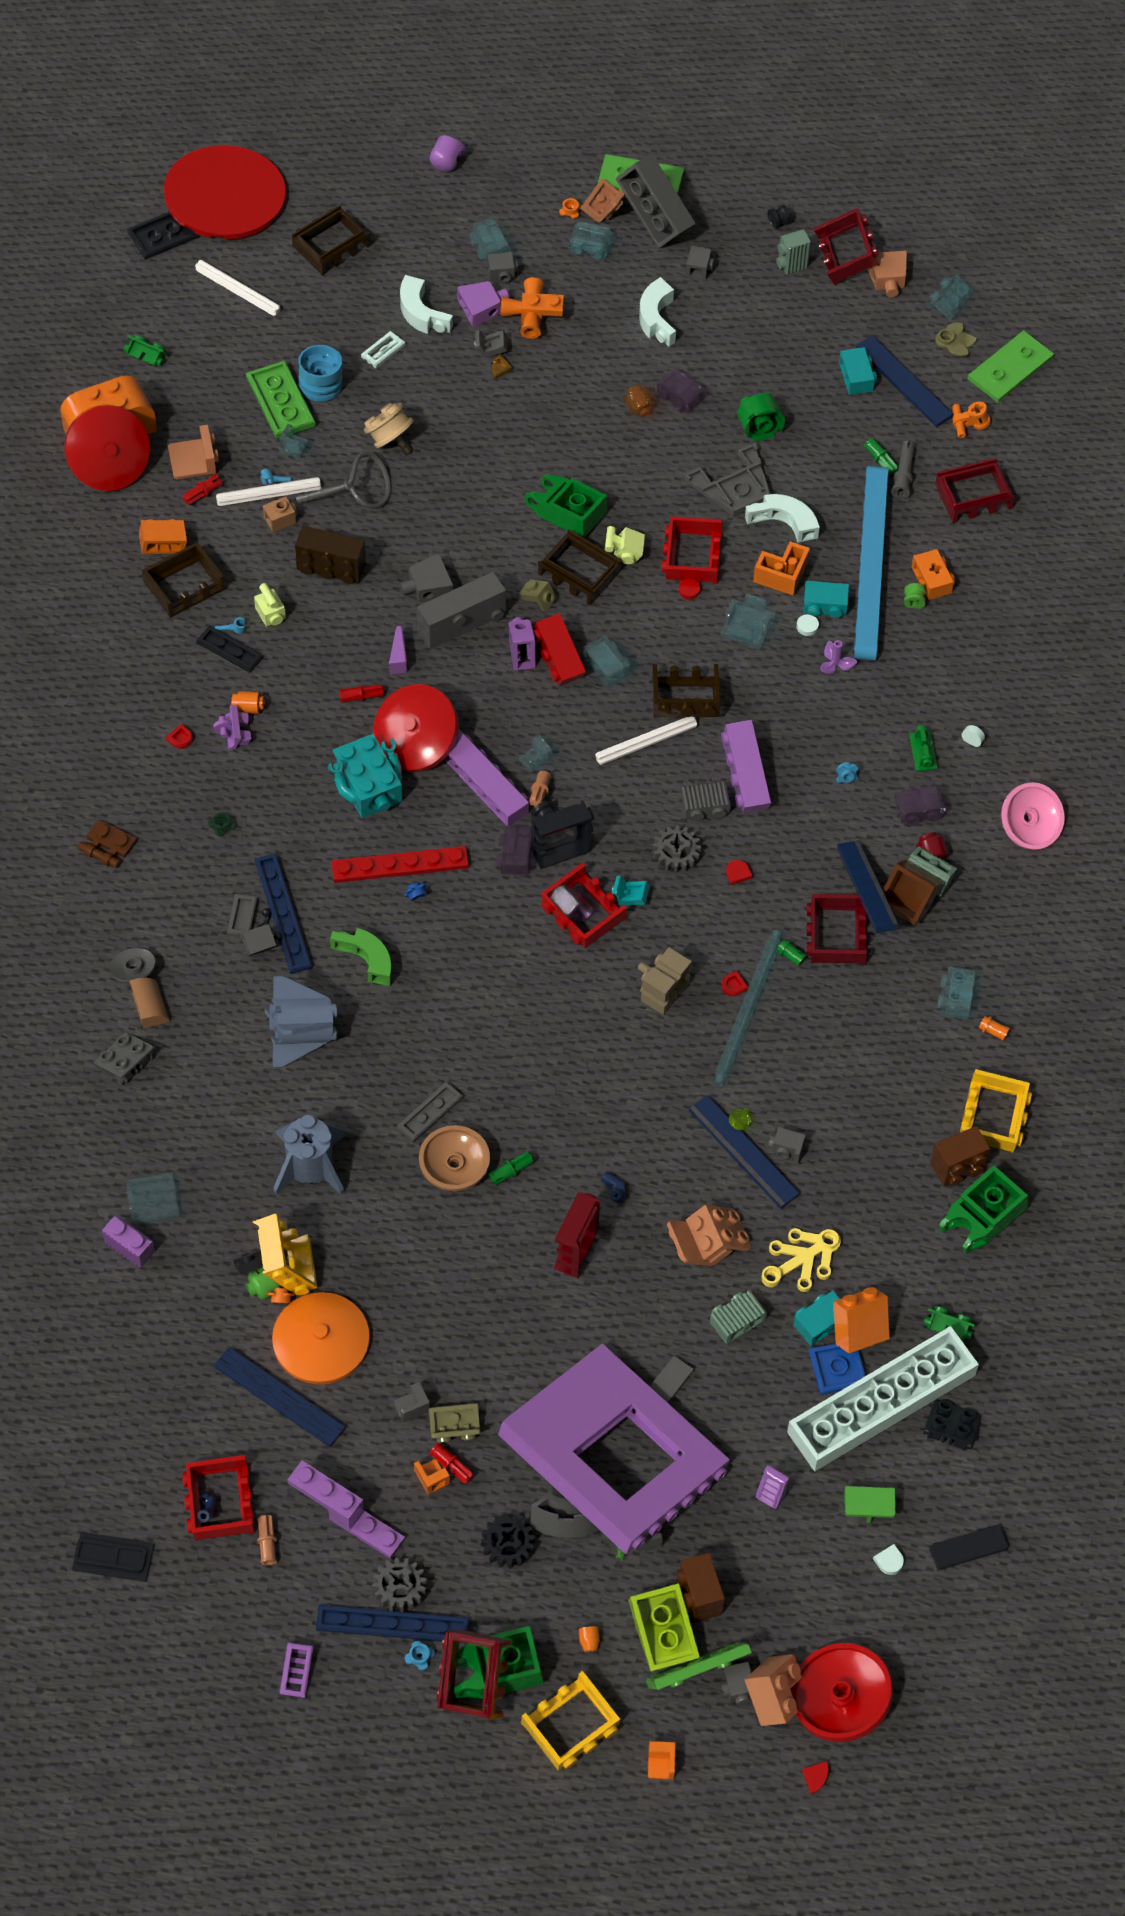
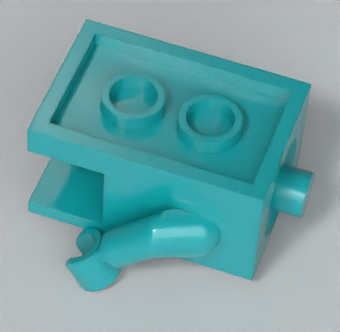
M374 734L333 749V754L337 760L333 764L334 769L331 763L328 764V770L335 775L334 781L340 796L354 804L361 818L379 811H385L391 806L402 802V768L397 753L393 751L396 748V742L392 738L390 739L391 749L386 748L384 741L380 747Z

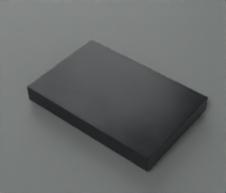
M170 212L127 229L128 235L145 260L200 238V235L196 234L194 230L180 225Z

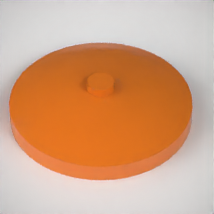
M325 1292L307 1294L288 1304L278 1316L272 1334L274 1353L282 1368L294 1378L311 1384H329L348 1377L365 1359L370 1341L368 1324L361 1310L350 1300L337 1294Z

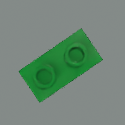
M127 335V338L130 340V343L124 346V351L127 355L140 360L143 353H145L143 361L155 367L163 365V356L168 358L164 351L165 348L156 343L150 345L140 336L135 335V337Z
M919 725L915 733H909L915 770H938L931 731L928 732L924 725Z
M935 1306L934 1310L928 1308L932 1315L925 1318L923 1325L928 1326L927 1329L941 1332L945 1330L946 1325L951 1326L962 1341L970 1340L972 1331L968 1330L969 1326H975V1324L970 1323L971 1318L960 1314L957 1315V1318L947 1315L949 1310Z

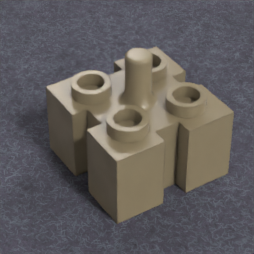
M668 947L664 954L660 953L655 959V967H650L646 963L641 962L638 965V970L644 973L641 978V1001L664 1015L677 996L690 983V974L688 973L691 971L692 961Z

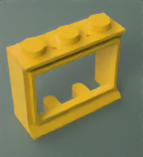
M975 1069L960 1132L972 1128L981 1087L1017 1095L1008 1137L979 1130L988 1146L1013 1153L1016 1146L1020 1147L1023 1138L1020 1127L1025 1126L1028 1115L1027 1112H1024L1025 1105L1029 1106L1032 1093L1028 1092L1030 1083Z
M278 1214L253 1221V1223L259 1226L258 1235L263 1268L265 1270L263 1274L296 1295H306L310 1290L318 1288L310 1236L306 1234L298 1237L297 1229L287 1230L286 1222L279 1221ZM284 1249L288 1253L289 1266L286 1265Z
M583 1671L578 1674V1680L568 1687L567 1685L562 1686L555 1697L548 1702L543 1700L538 1704L536 1711L529 1716L525 1713L521 1717V1724L528 1730L557 1770H560L562 1767L569 1769L578 1761L576 1757L582 1752L586 1754L592 1752L598 1746L597 1741L602 1737L606 1739L612 1737L618 1731L617 1726H619L620 1718ZM584 1691L608 1722L559 1757L536 1725Z

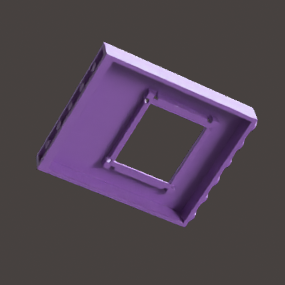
M603 1344L502 1422L498 1433L509 1446L625 1554L633 1548L638 1550L646 1541V1537L656 1535L664 1522H671L678 1515L682 1507L686 1509L693 1503L695 1496L699 1493L701 1495L705 1494L713 1481H720L727 1473L726 1467L730 1460ZM626 1417L632 1420L675 1460L627 1501L578 1457V1455Z

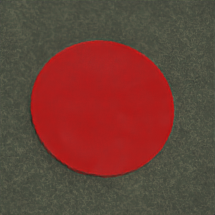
M230 145L204 147L186 154L171 167L164 182V200L172 217L183 227H188L194 230L196 234L209 238L215 236L223 237V239H238L254 235L266 229L282 212L286 195L284 179L271 161L255 151Z

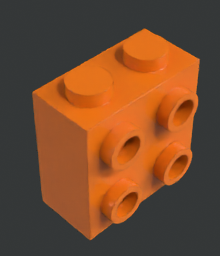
M873 1287L833 1301L836 1345L850 1354L889 1340L888 1296Z

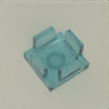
M748 593L745 596L744 602L732 599L725 614L724 626L720 636L761 650L776 613L766 610V599Z

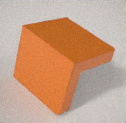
M436 1459L422 1466L419 1461L414 1463V1471L428 1495L450 1484V1476L445 1468L442 1469Z
M649 1741L648 1778L674 1779L675 1742Z

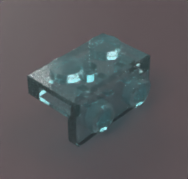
M957 274L951 278L945 277L939 283L940 289L930 295V302L926 306L928 309L935 306L950 320L954 318L973 292Z

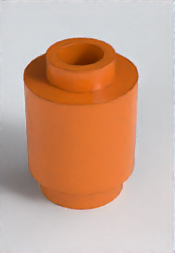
M238 691V693L232 694V705H237L239 712L259 714L260 709L264 710L265 698L261 696L260 692Z

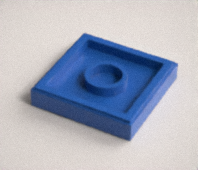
M836 1343L808 1350L820 1395L839 1392L866 1376L859 1350L849 1354L836 1345Z

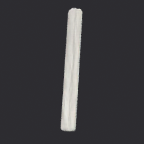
M199 260L196 263V271L273 316L280 312V305L203 260Z
M319 477L218 493L216 500L218 506L320 490L321 482Z
M685 717L597 752L595 754L596 760L600 765H603L693 729L697 726L695 717Z

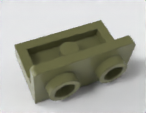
M478 1403L429 1407L431 1438H436L437 1442H449L453 1436H461V1440L476 1439L475 1434H481Z

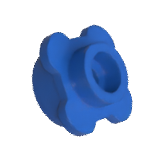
M416 882L409 885L404 896H409L410 901L426 896L425 887L427 884Z

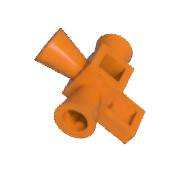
M535 277L524 281L525 293H522V301L501 297V317L521 314L522 327L520 334L527 339H535L540 336L539 325H542V315L563 316L564 295L541 294L544 282Z

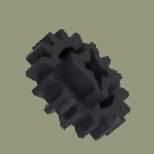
M506 1513L503 1520L495 1516L494 1524L487 1522L488 1530H482V1537L484 1539L481 1540V1546L485 1547L483 1549L484 1556L490 1555V1563L497 1560L499 1568L504 1563H507L508 1568L511 1569L512 1563L515 1562L518 1566H521L522 1558L527 1561L529 1560L528 1552L534 1551L532 1543H535V1536L531 1535L533 1533L532 1526L526 1527L525 1519L518 1522V1515L515 1514L512 1519H509ZM521 1535H523L525 1540L524 1546L522 1545V1542L518 1540ZM492 1536L497 1541L495 1547L491 1543ZM510 1538L512 1539V1543H511L510 1541H507L506 1543H504V1539H505V1540H509Z

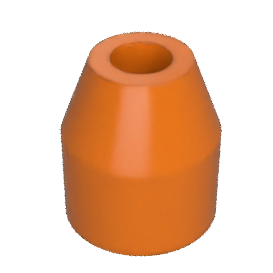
M591 1626L579 1629V1640L584 1652L597 1651L600 1641L599 1627Z

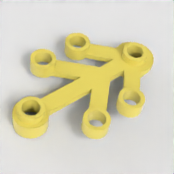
M797 1228L791 1229L788 1234V1239L791 1243L797 1244L804 1241L814 1245L805 1248L782 1244L778 1240L772 1241L769 1245V1252L772 1255L786 1254L795 1257L778 1268L774 1266L766 1267L762 1272L761 1280L765 1286L775 1287L780 1283L781 1277L803 1264L801 1278L798 1279L797 1287L802 1292L809 1291L812 1286L810 1277L814 1256L822 1252L821 1265L818 1266L816 1274L822 1280L828 1279L831 1275V1268L829 1267L831 1254L840 1247V1236L831 1229L824 1230L820 1234L802 1232ZM797 1233L800 1237L794 1239L791 1237V1234ZM831 1239L833 1244H826L824 1240ZM778 1245L781 1249L774 1251L772 1246ZM826 1269L828 1274L822 1275L819 1271ZM772 1275L775 1277V1280L769 1281L767 1276ZM802 1281L808 1282L809 1286L802 1287L800 1283Z

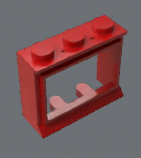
M670 517V525L665 527V538H668V542H664L663 555H667V558L662 560V573H666V580L691 578L696 581L717 584L722 519ZM678 533L711 536L709 568L675 566Z
M581 863L541 893V907L548 915L551 913L556 918L557 925L562 930L566 928L571 933L572 941L576 945L581 944L584 948H587L618 923L627 919V908L624 905L618 908L615 905L613 894L611 892L605 894L600 889V881L596 877L591 880L586 875V865L584 863ZM578 883L610 914L585 934L553 902Z
M245 1455L186 1463L187 1472H183L182 1477L184 1487H188L189 1495L185 1496L186 1510H190L191 1518L187 1519V1528L189 1534L193 1533L195 1541L244 1533L254 1534L248 1463ZM237 1471L242 1521L203 1527L202 1522L199 1521L197 1516L199 1511H201L198 1476Z

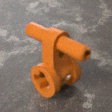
M984 402L972 403L968 411L963 413L959 404L952 406L954 415L952 421L953 426L957 430L958 438L966 436L965 427L973 425L974 428L982 430L991 423L990 416L987 414V406Z

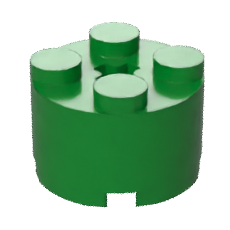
M770 392L742 398L741 405L737 411V417L748 438H752L753 441L773 438L776 431L783 429L785 425L784 415Z

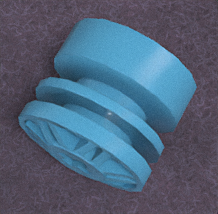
M314 345L301 352L299 356V389L302 395L313 401H328L339 395L342 390V357L337 350L326 345Z

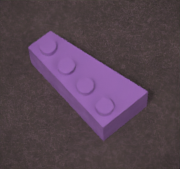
M752 720L726 724L724 731L721 732V739L726 753L727 765L731 771V783L737 792V795H735L736 805L738 808H741L743 814L767 810L770 807L771 801Z

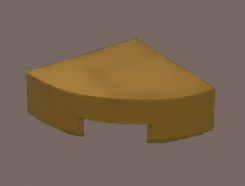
M501 354L494 358L491 372L495 380L512 371L511 365Z

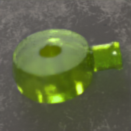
M749 1109L733 1110L728 1118L730 1125L737 1130H745L751 1121L748 1115L750 1113Z

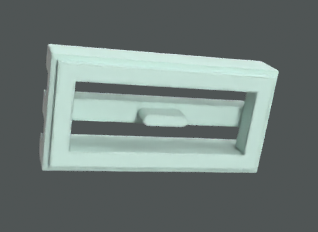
M390 331L364 351L361 357L366 359L369 364H372L374 368H378L405 346V342ZM393 339L388 345H384L374 356H370L388 340Z

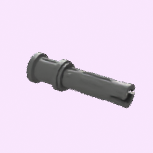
M908 440L902 443L899 468L893 477L895 485L891 489V494L894 497L904 499L910 495L909 484L913 479L910 471L915 443L910 441V447L908 448Z

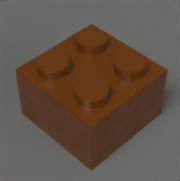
M903 860L895 865L883 888V892L893 913L916 925L925 918L943 882L907 860Z
M974 1126L935 1143L930 1164L943 1186L948 1184L955 1186L961 1183L964 1177L969 1175L976 1177L984 1171L990 1148L978 1127Z
M710 1553L681 1560L680 1568L677 1570L678 1579H675V1582L680 1585L681 1593L684 1594V1603L688 1617L691 1616L692 1622L695 1623L721 1616L725 1599Z

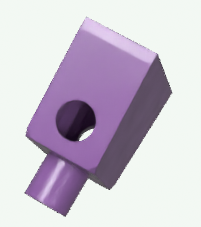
M488 281L457 287V299L472 327L501 314V297L509 298L506 289L495 291L492 284Z
M521 617L514 618L508 623L513 669L535 668V639L531 621L524 620ZM519 644L526 645L527 656L530 662L518 663L520 660Z

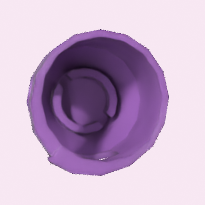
M440 136L430 153V162L437 170L450 172L457 166V157L462 158L464 156L466 147L461 141L450 136Z

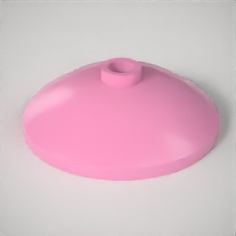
M1031 782L1015 787L1007 795L1002 806L1001 818L1005 832L1015 844L1025 849L1037 850L1051 845L1061 834L1064 825V809L1059 797L1053 790L1043 784ZM1025 814L1028 816V822L1024 819Z

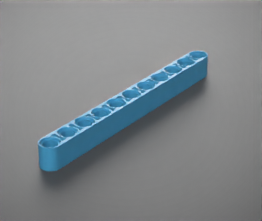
M867 466L854 659L876 661L888 479L887 467Z

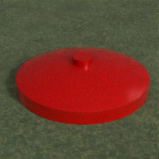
M98 405L85 410L71 423L65 437L64 452L66 462L78 480L97 490L114 491L132 484L142 474L149 459L150 442L144 425L133 413L115 405Z
M412 684L396 690L382 703L375 717L373 734L380 747L384 741L386 748L391 749L390 739L395 740L396 748L393 751L398 755L402 771L421 772L435 767L451 752L458 736L459 720L455 706L444 693L429 685Z
M852 1643L831 1644L810 1654L799 1666L802 1678L791 1687V1693L796 1701L798 1710L796 1716L798 1720L814 1736L831 1742L853 1741L871 1733L887 1716L893 1699L892 1680L883 1661L868 1648Z

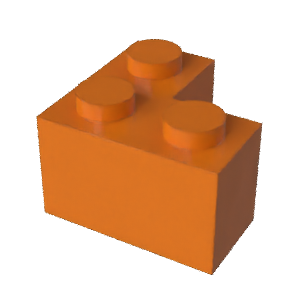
M789 542L783 557L762 551L755 565L753 582L794 595L807 567L810 548Z

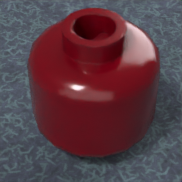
M931 832L919 837L916 848L921 847L941 860L948 856V849L943 836L936 835V832Z

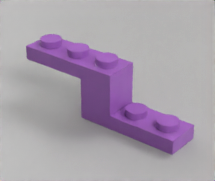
M304 1461L299 1463L287 1479L288 1484L329 1510V1520L388 1558H392L405 1540L403 1535L365 1512L363 1499Z

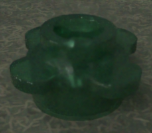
M218 813L208 822L209 827L216 831L217 836H223L225 832L235 828V823L230 821L227 813Z

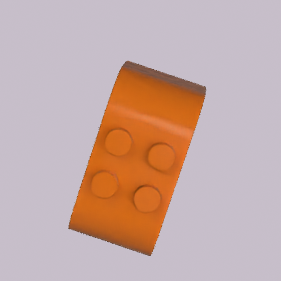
M120 376L77 391L68 396L60 408L63 429L66 434L71 423L78 415L98 405H115L133 413L142 422L147 434L157 431L155 412L139 381L133 376Z

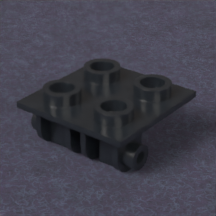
M936 1399L934 1400L923 1434L928 1435L927 1438L938 1441L940 1436H943L941 1443H944L945 1437L950 1438L948 1445H951L953 1439L955 1440L953 1446L965 1450V1448L970 1450L982 1414L976 1413L971 1409L953 1405L948 1401Z

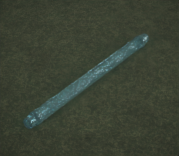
M773 930L771 936L767 939L743 1005L740 1008L724 1053L715 1071L713 1083L717 1086H723L725 1079L728 1078L734 1058L739 1050L777 953V948L781 943L782 932L779 930Z

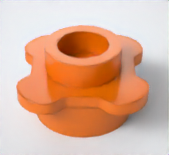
M573 198L563 201V207L559 210L561 216L566 215L576 219L579 217L578 212L581 210L582 205Z
M275 1288L274 1293H268V1295H271V1303H290L291 1296H294V1294L288 1293L286 1288Z

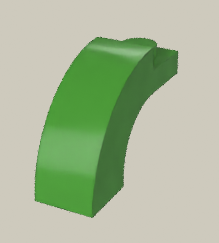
M359 928L356 929L355 936L343 931H332L330 937L331 949L359 955L369 966L367 971L368 982L386 986L391 985L390 956L384 944L376 936Z

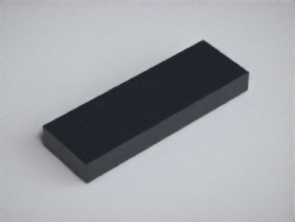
M208 626L196 640L197 644L249 673L263 659V655L211 626Z
M1000 1525L930 1545L929 1550L937 1571L1006 1551L1008 1550V1545Z

